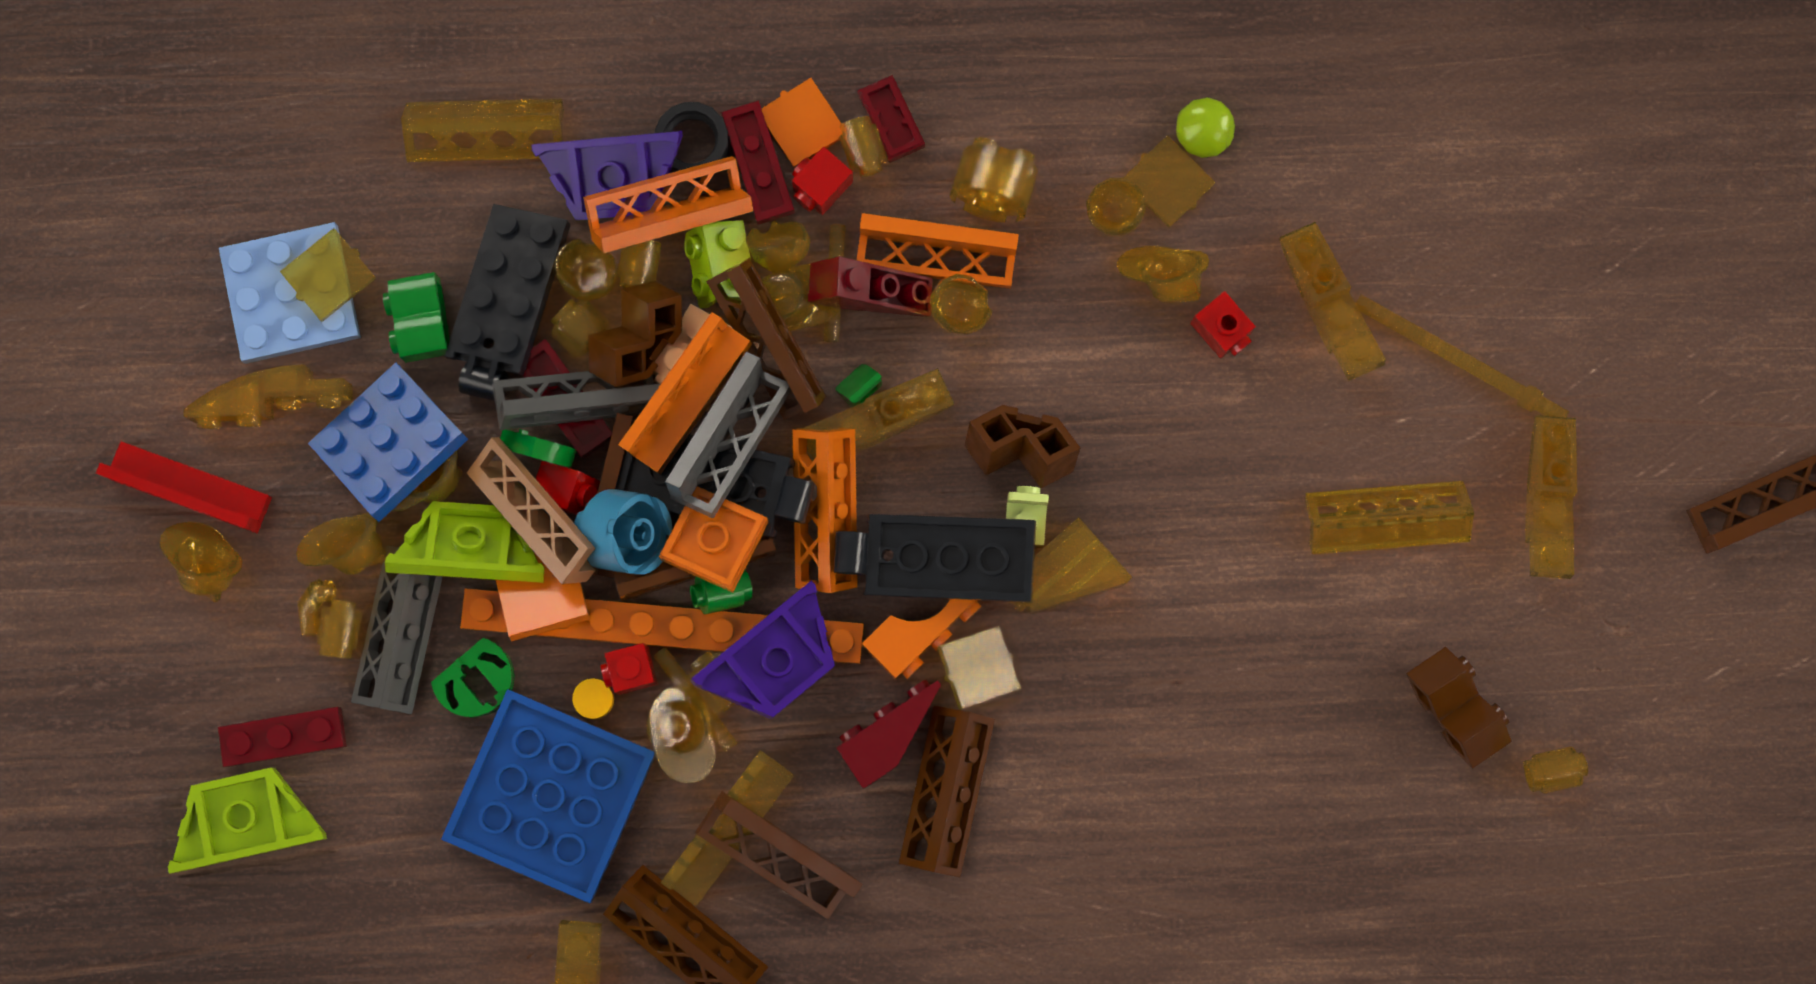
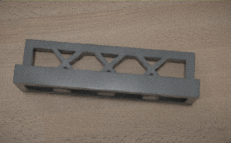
M745 352L665 481L672 500L710 518L715 517L791 392V388L786 381L763 372L759 357ZM760 383L777 391L772 401L755 405L753 395ZM764 413L760 419L758 414ZM754 416L757 425L753 432L735 437L733 427L736 422ZM730 434L731 439L726 440L728 435ZM744 445V447L742 448V450H741V452H740L739 446ZM734 448L737 458L733 465L716 470L713 460L717 453ZM709 466H710L711 472H707V473H706V471L708 470V468H709ZM724 478L722 483L720 484L719 479ZM715 481L717 491L709 504L691 496L698 485Z
M589 371L497 380L493 381L492 388L500 430L614 418L617 413L629 416L639 415L661 384H654L653 375H651L650 378L643 380L644 386L619 388L620 386L615 387ZM598 382L607 389L580 392L586 383ZM571 384L579 385L576 388H574ZM558 386L568 393L541 396L547 387ZM534 388H539L537 392L532 390ZM519 390L529 398L505 400L504 392Z
M386 546L351 703L412 715L443 576L399 573L396 577L395 573H386V557L389 553L395 554L400 548ZM393 599L392 611L387 615L388 603ZM384 638V641H385V642H384L383 651H382V653L379 655V654H378L379 643H380V641ZM375 678L373 696L368 698L371 680Z

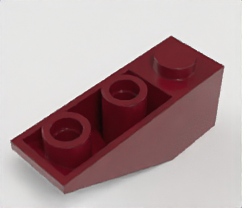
M838 256L810 263L808 302L838 309L929 317L931 316L933 278Z
M927 679L923 680L906 692L910 697L909 700L896 707L893 701L873 714L876 722L864 730L860 724H857L839 737L843 744L838 746L837 750L863 789L898 766L941 687L938 680L931 685Z

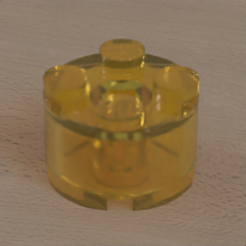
M975 138L973 145L963 149L951 187L950 199L955 203L956 199L959 198L965 203L964 211L985 220L1005 223L1007 216H1017L1015 222L1022 221L1026 216L1038 176V169L1034 164V154L1024 149L1009 150L999 147L996 142L988 138Z

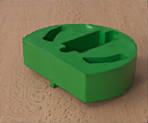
M507 429L502 430L500 439L512 452L572 468L577 449L529 436V431L519 429V432Z
M482 638L431 681V685L438 701L450 712L470 718L483 717L497 711L507 689L512 691L515 676L511 659L502 647L488 639ZM488 653L498 656L507 665L501 668L497 664L481 660V658ZM466 666L471 670L478 668L498 693L494 696L497 700L495 706L489 702L483 704L463 679L467 677V674L464 672ZM454 682V696L459 704L456 708L453 706L449 694V685Z

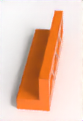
M733 156L583 197L592 241L603 253L753 211L751 196L741 189L737 161ZM727 170L729 188L713 191L706 187L714 173ZM701 177L699 182L696 181L694 178ZM688 181L695 185V188L686 200L677 202L669 197L677 183ZM664 187L662 192L657 190L658 188ZM650 191L658 196L650 210L640 212L632 207L640 193ZM626 198L625 202L619 199ZM612 201L621 206L613 220L599 224L596 210L597 205Z
M862 213L856 260L934 279L1011 289L1019 234ZM868 239L885 241L892 250V253L882 261L865 259ZM893 242L904 244L897 248ZM912 245L923 246L932 258L921 266H914L908 263L902 253ZM932 247L941 248L942 250L936 254ZM951 250L962 251L970 261V264L960 271H952L946 267L941 258ZM971 253H978L982 255L975 259ZM990 255L1007 257L1005 277L987 275L980 266V263ZM897 257L902 264L892 263L891 261ZM936 262L940 269L929 267ZM975 268L979 274L968 272Z
M711 312L618 445L661 475L731 376L745 352L752 346V342L729 327L721 317Z
M792 429L793 459L795 460L793 477L806 481L812 479L817 486V497L814 501L812 499L810 501L805 524L794 522L795 588L801 589L811 581L809 579V562L812 558L818 566V581L812 580L817 591L834 593L858 588L857 575L834 573L836 532H857L855 429ZM807 439L816 440V458L813 462L807 454ZM811 519L818 527V537L815 541L808 533V523Z

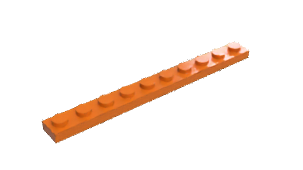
M465 588L460 628L508 633L498 591ZM585 599L590 620L533 636L634 645L645 643L648 646L724 652L768 615L727 611L705 615L701 609ZM824 620L827 631L826 637L828 645L831 647L834 662L860 664L864 624Z

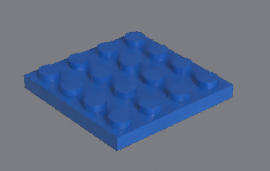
M507 689L441 840L585 902L592 903L657 752Z

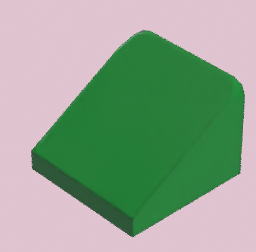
M861 364L835 389L854 410L861 406L882 386V376L868 365Z

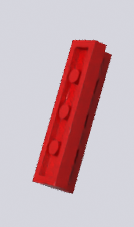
M120 441L111 466L99 463L95 473L111 481L256 534L259 532L272 499L267 494Z

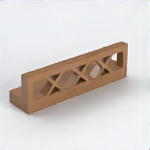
M491 437L467 471V474L561 584L587 582L595 572V569L587 561L595 547L499 437ZM497 454L502 460V462L491 460ZM567 537H569L572 540V542L578 547V550Z

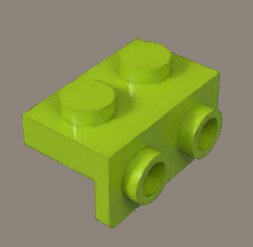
M743 220L717 221L693 228L685 234L684 251L690 260L693 275L692 291L697 297L699 308H709L717 303V300L706 281L748 258L751 260ZM730 279L720 283L729 298L741 301Z

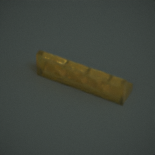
M563 99L407 102L401 117L407 162L540 159L539 156L536 157L533 153L531 145L535 143L529 137L535 130H552L553 141H563L561 126L564 115ZM496 131H507L517 140L511 147H499L489 138ZM457 132H467L477 142L472 148H460L450 139ZM413 133H428L438 143L432 149L415 150Z
M1463 481L1305 493V504L1311 522L1309 545L1312 554L1470 542L1474 510ZM1456 495L1458 503H1444L1437 500V498ZM1411 499L1418 504L1406 507L1397 502L1399 500ZM1371 502L1379 507L1377 509L1365 510L1358 505ZM1331 505L1339 509L1337 512L1319 514L1317 506Z
M760 750L728 792V795L761 817H764L795 775ZM724 813L720 814L709 831L719 839L737 835L734 820ZM742 826L743 833L751 832ZM696 835L661 883L670 890L674 889L693 905L697 906L733 858ZM738 842L729 844L739 851Z

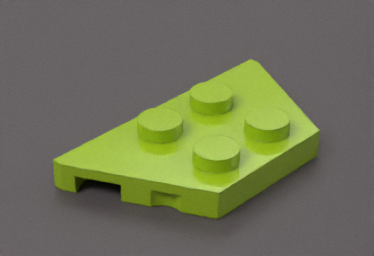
M432 501L422 513L421 520L412 525L404 535V543L396 553H389L385 559L386 573L544 583V567L542 563H538L529 545L494 505Z
M267 768L191 785L186 802L187 812L180 823L177 834L179 840L174 858L169 862L168 872L169 874H174L327 839L326 832L276 768Z

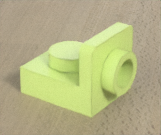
M1017 486L1016 492L1008 493L1006 519L1035 520V546L1043 547L1049 495L1040 494V488Z

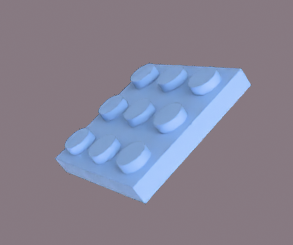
M335 222L219 248L240 359L243 363L247 364L361 338L339 228Z

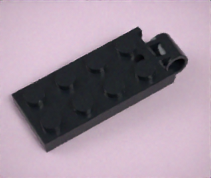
M493 204L451 334L448 349L445 353L447 359L467 362L462 368L459 377L458 387L460 393L495 401L492 388L493 381L507 380L508 374L506 371L512 372L515 375H524L571 227L568 220ZM491 342H494L493 347L487 349V345Z
M688 435L661 475L626 451L616 489L644 493L656 497L665 504L669 513L680 515L684 505L671 499L665 481L694 435ZM734 448L717 453L713 460L716 470L733 465L737 458ZM755 450L726 499L767 517L769 523L762 536L776 539L777 530L773 529L776 517L805 524L815 484L803 479L787 476L789 468L794 469V459ZM709 466L708 470L706 471V473H707V472H711L710 466ZM724 478L719 479L720 484L722 483ZM715 481L698 485V487L714 494L717 491ZM761 489H766V496L758 498V492Z
M868 514V533L836 532L834 573L866 575L865 587L863 588L864 596L1033 603L1035 520ZM891 550L893 558L890 561H885L884 554Z

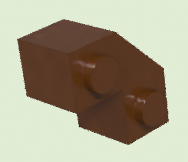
M656 281L621 289L622 326L588 335L589 372L615 387L650 378L658 367L655 360L668 343L673 345L682 333L681 294Z
M1001 405L970 421L964 445L985 475L1019 459L1040 488L1072 473L1081 449L1059 418L1045 414L1042 415V418L1018 413V408Z
M1445 646L1406 673L1419 703L1426 712L1430 710L1434 714L1438 723L1444 728L1440 732L1444 739L1472 769L1512 742L1506 725L1510 723L1507 715L1498 704L1490 705L1479 695L1473 681L1476 672L1464 656L1457 658Z

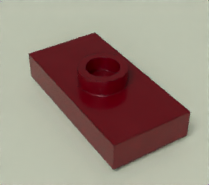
M893 75L857 90V95L889 163L925 148V142Z

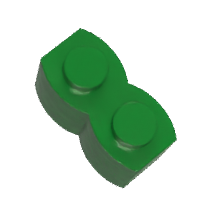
M435 272L389 280L388 292L383 293V304L387 316L393 315L394 330L389 331V342L393 354L399 353V357L405 363L445 356L451 336L440 278Z

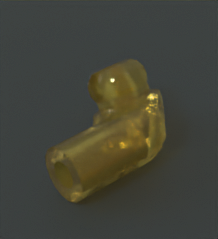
M316 579L310 582L298 600L297 608L301 636L321 634L319 609L324 601L334 600L337 593L336 586L331 580L322 581L321 579Z

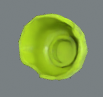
M1208 97L1192 100L1177 115L1176 136L1188 153L1200 158L1213 157L1221 154L1230 146L1234 137L1235 122L1230 109L1221 101Z

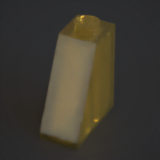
M1078 517L1035 555L1033 603H1011L1020 612L1026 608L1030 614H1035L1123 587L1133 577Z

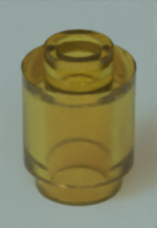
M869 116L858 117L841 124L842 134L839 136L849 169L853 173L859 172L861 178L881 172L883 170L881 165L887 162L888 159L876 124H871Z
M653 239L621 248L617 276L620 277L619 285L627 288L656 281L662 244Z
M331 600L330 607L322 606L316 644L320 645L319 655L345 659L352 658L353 649L357 650L363 612L355 611L356 603Z
M1572 746L1533 754L1532 759L1525 760L1523 763L1525 779L1532 792L1541 791L1542 794L1582 786L1583 777L1588 776V765L1582 752L1577 753Z

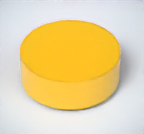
M591 678L577 685L573 692L572 701L575 710L581 716L588 719H600L611 711L614 705V693L611 687L606 688L604 681Z

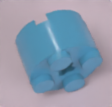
M608 489L596 494L588 502L584 511H580L576 515L574 522L595 547V550L587 559L591 566L628 574H647L655 570L663 562L660 560L659 555L665 545L666 535H670L672 532V521L669 511L661 500L648 494L617 489Z

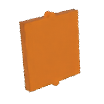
M809 78L788 92L781 91L779 98L761 108L769 132L794 169L804 158L808 157L810 159L814 157L823 146L828 148L848 135V132L812 78Z

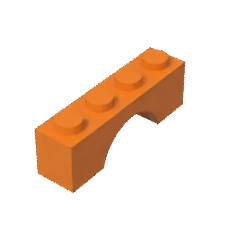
M950 599L938 614L922 621H906L890 615L862 643V647L895 680L901 675L908 679L924 664L919 657L930 646L937 651L953 635L948 629L959 618L964 623L968 621L980 609L981 605L977 600Z

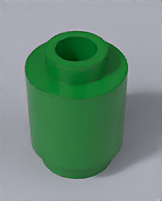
M744 570L733 593L696 576L695 584L690 585V596L693 606L700 608L703 614L706 615L742 607L744 602L752 599V585L746 570Z

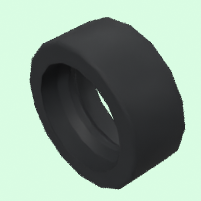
M683 102L669 108L660 117L655 133L670 132L679 123L686 120H700L706 123L715 135L714 149L705 160L698 163H685L675 157L670 173L728 157L730 145L728 130L723 118L712 107L700 102Z

